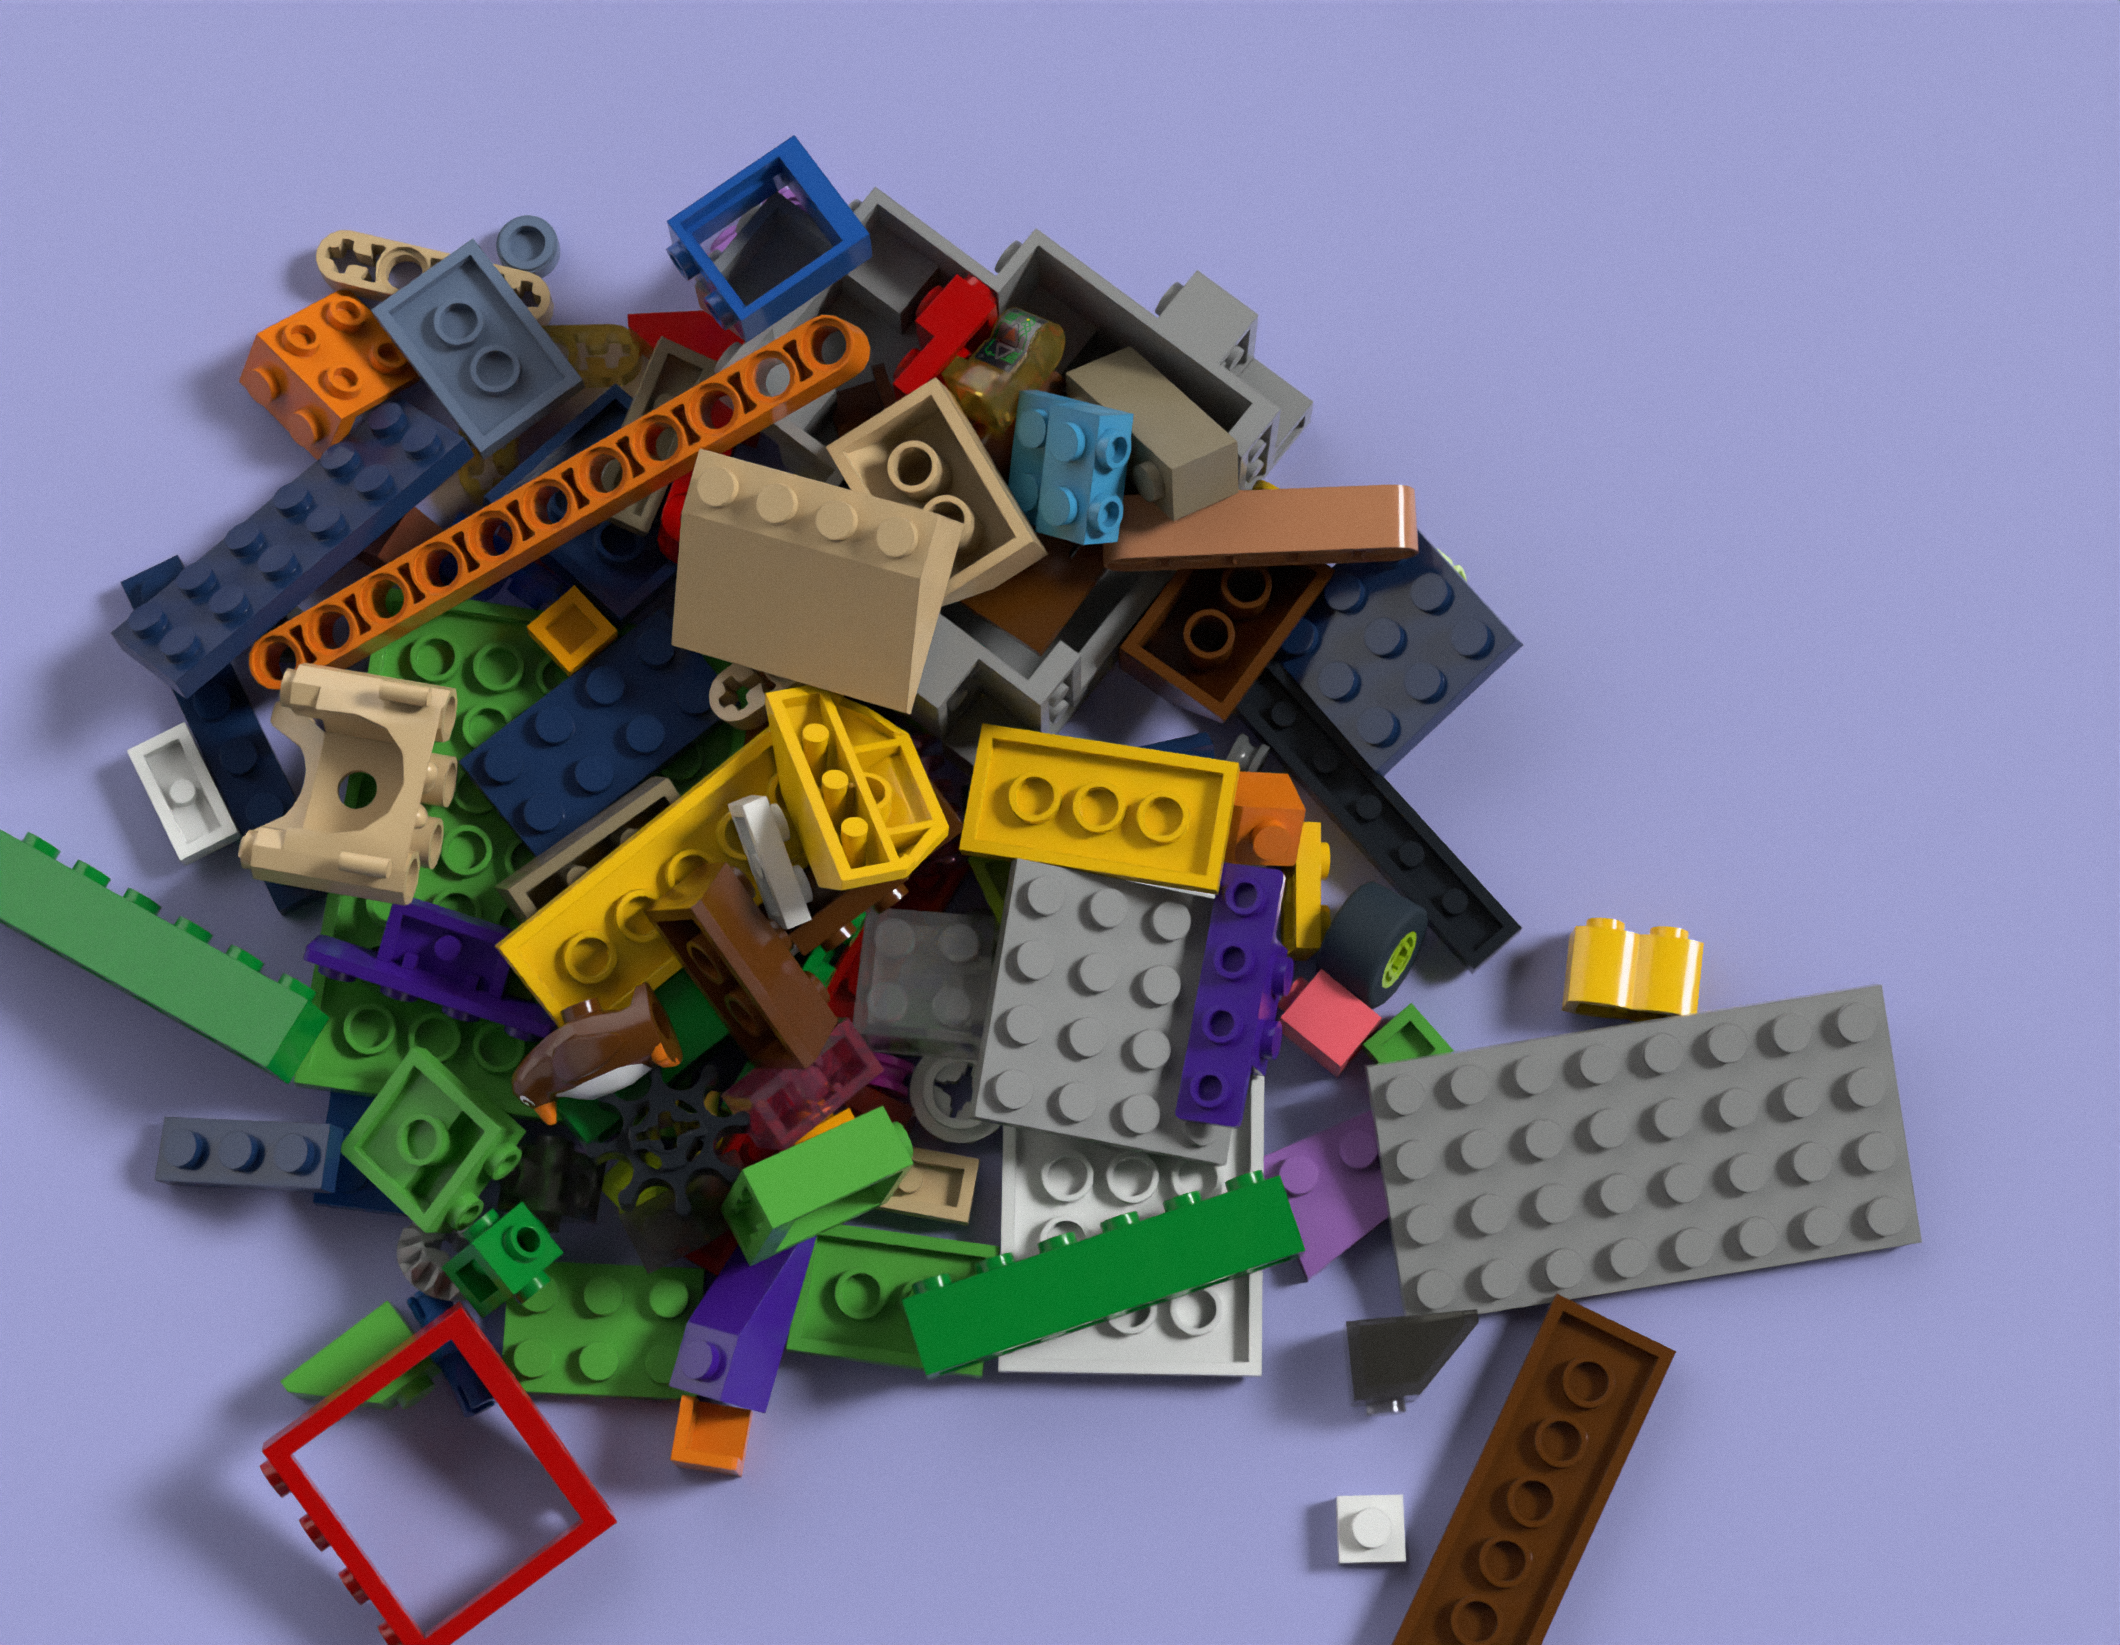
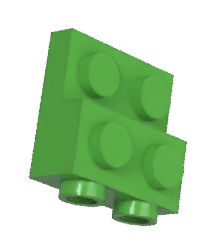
M412 1047L342 1142L341 1153L425 1233L451 1234L453 1230L462 1231L466 1229L481 1214L484 1203L478 1196L492 1178L494 1180L502 1179L516 1167L522 1156V1151L516 1145L527 1131L484 1091L469 1089L426 1048Z

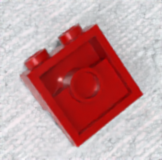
M956 274L944 289L941 286L934 287L919 304L916 310V317L918 318L915 320L920 350L914 348L908 352L894 371L893 378L895 381L892 385L896 402L935 377L958 400L989 365L974 358V356L986 342L990 341L999 320L995 304L996 297L978 278L968 274L963 279Z

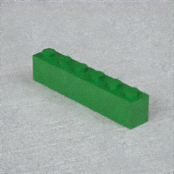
M0 829L1 924L284 1083H290L329 1020V1017L312 1003L317 994L313 989L285 973L281 975L278 982L260 973L265 965L262 961L233 944L230 945L226 953L212 947L208 943L213 935L182 916L178 917L174 925L157 916L162 907L132 888L128 887L123 897L107 889L106 887L111 879L81 860H77L72 869L60 863L56 859L61 851L40 837L27 832L21 841Z
M1262 1170L1249 1172L1226 1181V1193L1202 1200L1198 1190L1166 1200L1162 1203L1165 1213L1140 1221L1137 1211L1128 1212L1101 1222L1102 1234L1081 1241H1077L1075 1232L1064 1233L1039 1242L1037 1246L1040 1254L1015 1262L1012 1252L1004 1253L976 1263L974 1266L977 1275L952 1283L949 1273H944L911 1285L914 1295L901 1300L928 1381L1303 1257L1306 1250L1281 1176L1278 1175L1265 1180Z

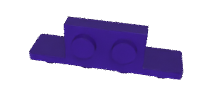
M1224 863L1219 894H1215L1175 1110V1115L1182 1121L1233 1129L1239 1128L1242 1124L1250 1074L1265 1076L1268 1059L1276 1060L1282 1041V1024L1280 1021H1275L1280 996H1288L1294 971L1293 959L1287 957L1288 950L1275 937L1286 881L1285 875L1280 870Z
M413 898L412 902L406 906L392 904L378 952L323 934L318 935L305 949L303 960L319 965L318 972L328 978L343 982H354L356 978H360L381 985L380 992L396 1000L416 1002L418 998H422L443 1005L442 1011L446 1015L458 1020L478 1022L481 1017L505 1025L504 1031L508 1035L520 1040L540 1042L542 1037L546 1038L558 1028L540 1004L505 993L512 968L495 948V945L514 931L513 929L417 898Z

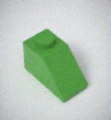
M387 1300L280 1382L287 1392L299 1399L322 1401L415 1334V1331L398 1308ZM429 1355L359 1406L391 1410L400 1404L403 1409H408L425 1398L436 1387L431 1379L439 1374L441 1369Z

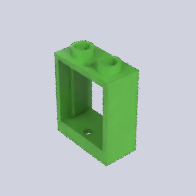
M881 1106L743 1169L720 1210L749 1266L886 1204L914 1164L911 1159L913 1157L911 1140L904 1127L898 1121L892 1122L884 1106Z

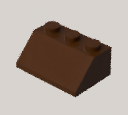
M1327 564L1177 570L1121 645L1118 667L1167 702L1224 724L1333 577L1335 570Z
M727 862L701 864L643 911L755 1068L807 1069L816 1061L838 1022L837 1017L827 1005L830 1001L827 989L814 974L802 970L790 953L793 949V943L789 935L776 921L770 918L766 919L753 900L756 896L755 889L740 869L732 865L729 866Z

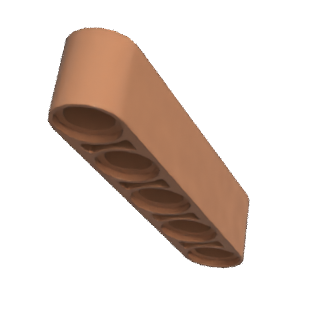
M1406 485L1238 490V493L1175 521L1169 518L1153 502L1146 501L1140 494L1124 495L1123 517L1120 523L1118 542L1102 543L1103 565L1106 569L1112 571L1133 572L1383 562L1408 559L1419 553L1415 490Z

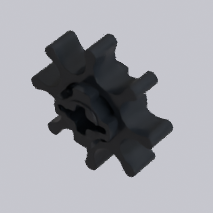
M658 1065L647 1072L652 1085L649 1092L643 1098L636 1101H625L618 1098L614 1093L597 1098L601 1109L615 1113L622 1119L623 1128L621 1133L610 1142L589 1143L586 1146V1155L589 1163L593 1166H598L611 1159H619L632 1167L633 1177L631 1182L618 1194L619 1205L623 1211L632 1212L639 1195L645 1189L652 1186H662L669 1189L676 1197L678 1220L688 1222L692 1219L693 1212L686 1192L689 1184L694 1179L704 1175H711L719 1178L727 1188L732 1189L740 1172L736 1167L722 1163L716 1157L714 1150L717 1143L724 1136L749 1133L751 1130V1119L747 1111H739L729 1117H718L706 1109L704 1101L707 1094L719 1084L718 1070L714 1065H706L702 1070L699 1081L687 1090L669 1088L662 1080V1067ZM663 1128H674V1132L678 1136L677 1148L672 1150L664 1149L660 1131ZM700 1151L699 1155L692 1161L696 1153ZM646 1163H650L651 1165L655 1166V1167L658 1168V1169H655V1168H653V1167L647 1165Z

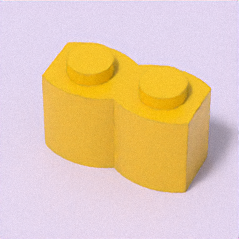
M1610 918L1587 919L1586 926H1575L1569 936L1562 1011L1600 1018L1627 1019L1635 1022L1696 1013L1704 943L1688 939L1689 932L1676 927L1657 926L1650 929V934H1637L1625 931V923Z

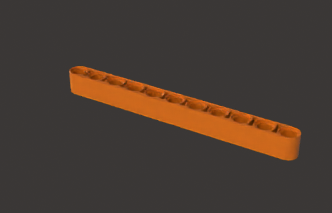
M820 315L806 321L266 633L254 643L249 653V668L252 676L258 684L267 689L280 690L284 676L279 666L280 656L288 646L295 653L296 670L298 665L303 663L339 669L349 668L372 653L694 470L699 449L722 454L856 377L864 370L869 360L870 345L867 336L859 327L832 315ZM841 331L846 340V350L841 359L827 365L823 360L822 345L831 333ZM784 363L790 373L789 384L784 392L772 397L766 387L767 376L773 367ZM728 395L734 406L733 416L727 425L717 429L711 419V409L720 397ZM672 427L678 437V447L669 459L662 461L657 454L656 441L660 433ZM617 459L623 470L622 480L618 487L613 491L607 492L601 481L602 471L607 463ZM562 491L568 502L567 511L559 522L553 524L548 517L547 504L553 494ZM507 522L513 534L512 543L505 553L499 555L493 545V535L498 526ZM452 553L458 563V574L452 583L445 586L439 575V567L443 558ZM398 584L402 589L404 602L400 612L392 617L386 608V596L389 590ZM344 615L349 623L350 633L346 643L339 648L334 642L332 631L336 620Z

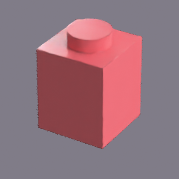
M1322 969L1310 982L1300 976L1292 984L1288 996H1283L1278 1003V1007L1284 1011L1279 1020L1282 1024V1034L1336 1078L1358 1054L1362 1045L1378 1030L1382 1018Z

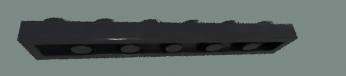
M1273 657L1233 712L1262 744L1264 743L1271 747L1270 753L1398 894L1426 910L1429 928L1469 972L1473 974L1520 933L1522 927L1383 776L1372 769L1295 679Z

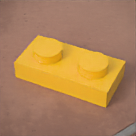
M1303 822L1295 867L1281 866V871L1286 877L1281 903V943L1288 950L1287 957L1295 961H1306L1319 951L1331 922L1328 905H1321V880L1325 881L1327 879L1330 869V847L1327 842H1321V822Z

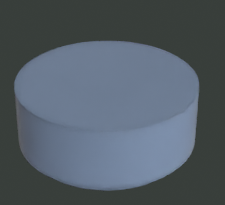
M531 215L519 216L507 222L498 234L496 249L502 266L527 271L541 278L550 274L556 267L560 258V245L555 230L544 219Z

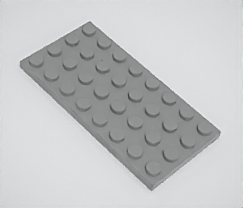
M1880 984L1365 1065L1402 1308L1407 1326L1552 1303L1556 1294L1570 1300L1922 1243L1883 989Z

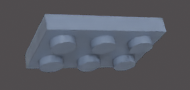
M473 238L371 309L374 318L483 460L585 389L583 379Z

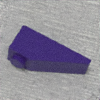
M817 1236L752 1266H749L740 1246L736 1247L687 1322L669 1383L670 1387L766 1413Z

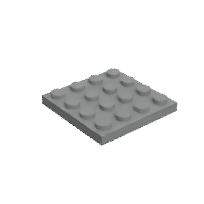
M1019 858L1011 861L968 1119L1220 1167L1226 1165L1232 1128L1182 1121L1175 1115L1214 899Z

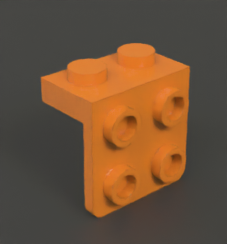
M338 290L257 333L239 382L247 389L250 396L257 403L263 405L283 425L293 440L304 447L318 461L329 447L339 443L349 435L355 418L358 415L414 385L421 378L374 318L373 313L352 292Z

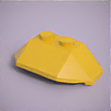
M806 685L765 693V705L781 794L818 886L842 891L906 878L948 836L949 831L948 823L909 733L869 707L844 698V695L814 686Z

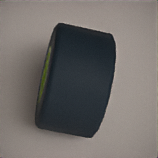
M1369 881L1359 886L1336 913L1325 934L1318 953L1316 973L1320 969L1324 970L1371 1009L1384 1004L1407 977L1419 954L1428 926L1426 910L1375 881Z

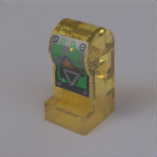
M1012 307L1003 312L995 322L989 339H985L968 360L956 356L941 373L966 417L1004 433L1016 418L1019 391L1038 390L1061 360L1065 348L1064 330L1059 324L1021 308Z

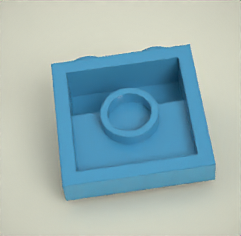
M1039 390L1019 391L1008 487L1030 524L1036 526L1035 532L1082 545L1118 542L1119 528L1123 517V496L1127 464L1131 453V432L1134 414Z

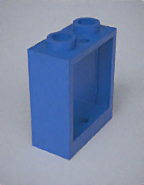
M795 135L667 220L672 245L666 248V251L671 261L687 281L695 276L699 279L709 295L703 298V301L715 321L724 331L734 326L746 343L873 257L869 232ZM785 186H788L833 248L745 306L700 244Z

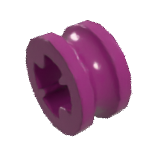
M859 1051L856 1061L861 1064L862 1068L858 1075L852 1076V1086L881 1096L892 1098L907 1097L909 1089L904 1086V1078L907 1075L913 1074L914 1065L912 1063L882 1053Z

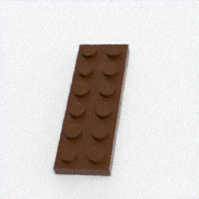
M1559 1294L1555 1295L1391 1645L1542 1644L1674 1358L1675 1350Z

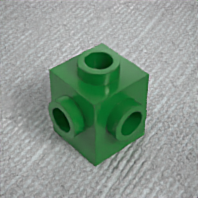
M521 1202L502 1218L492 1208L462 1233L470 1244L441 1268L483 1319L512 1296L521 1305L551 1281L544 1272V1269L561 1256L563 1251L550 1237L546 1226L539 1219L535 1218L524 1203Z

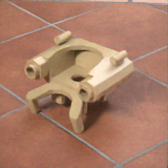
M310 663L298 665L297 670L288 668L284 673L281 683L280 701L275 702L270 722L272 726L302 749L306 767L305 780L298 799L283 817L254 830H249L242 837L238 851L242 868L251 870L252 877L256 880L404 906L411 903L418 885L420 867L433 869L436 866L444 834L443 820L428 816L426 808L420 803L448 807L455 792L458 774L457 758L432 753L434 741L446 742L451 736L458 704L456 688ZM313 718L323 720L325 732L316 725ZM364 772L375 779L377 784L376 796L369 805L363 808H349L341 802L339 796L340 785L350 774Z

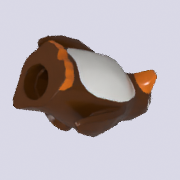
M645 981L635 987L632 1002L624 1009L602 1010L598 997L562 1010L560 1013L565 1024L550 1033L522 1060L512 1076V1091L523 1105L533 1109L547 1125H554L557 1122V1101L560 1097L594 1100L612 1094L633 1084L658 1065L663 1068L677 1066L681 1063L683 1054L666 1010L651 986Z

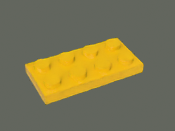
M982 723L959 850L962 855L1007 862L1019 858L1121 880L1218 895L1240 765L1237 762Z

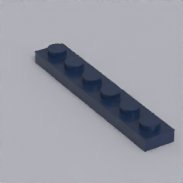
M178 555L120 582L133 610L150 601L178 577L179 573L185 568ZM230 662L188 699H185L172 689L242 837L249 830H254L283 817L293 807L297 797L232 663ZM264 881L277 910L282 916L328 894V892Z

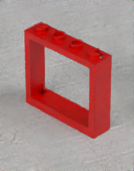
M461 1301L263 1443L262 1453L268 1459L259 1466L262 1473L281 1498L292 1492L307 1513L299 1519L304 1531L321 1552L331 1546L342 1560L346 1568L338 1573L341 1581L359 1605L362 1606L368 1600L372 1601L385 1619L377 1628L388 1645H451L617 1523L614 1512ZM449 1340H452L581 1519L427 1632L423 1633L293 1453Z

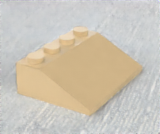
M699 449L682 509L671 645L911 714L964 523L933 512Z

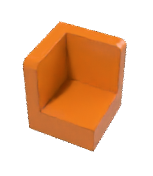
M682 1395L670 1460L680 1468L742 1477L753 1411L700 1402L694 1396Z

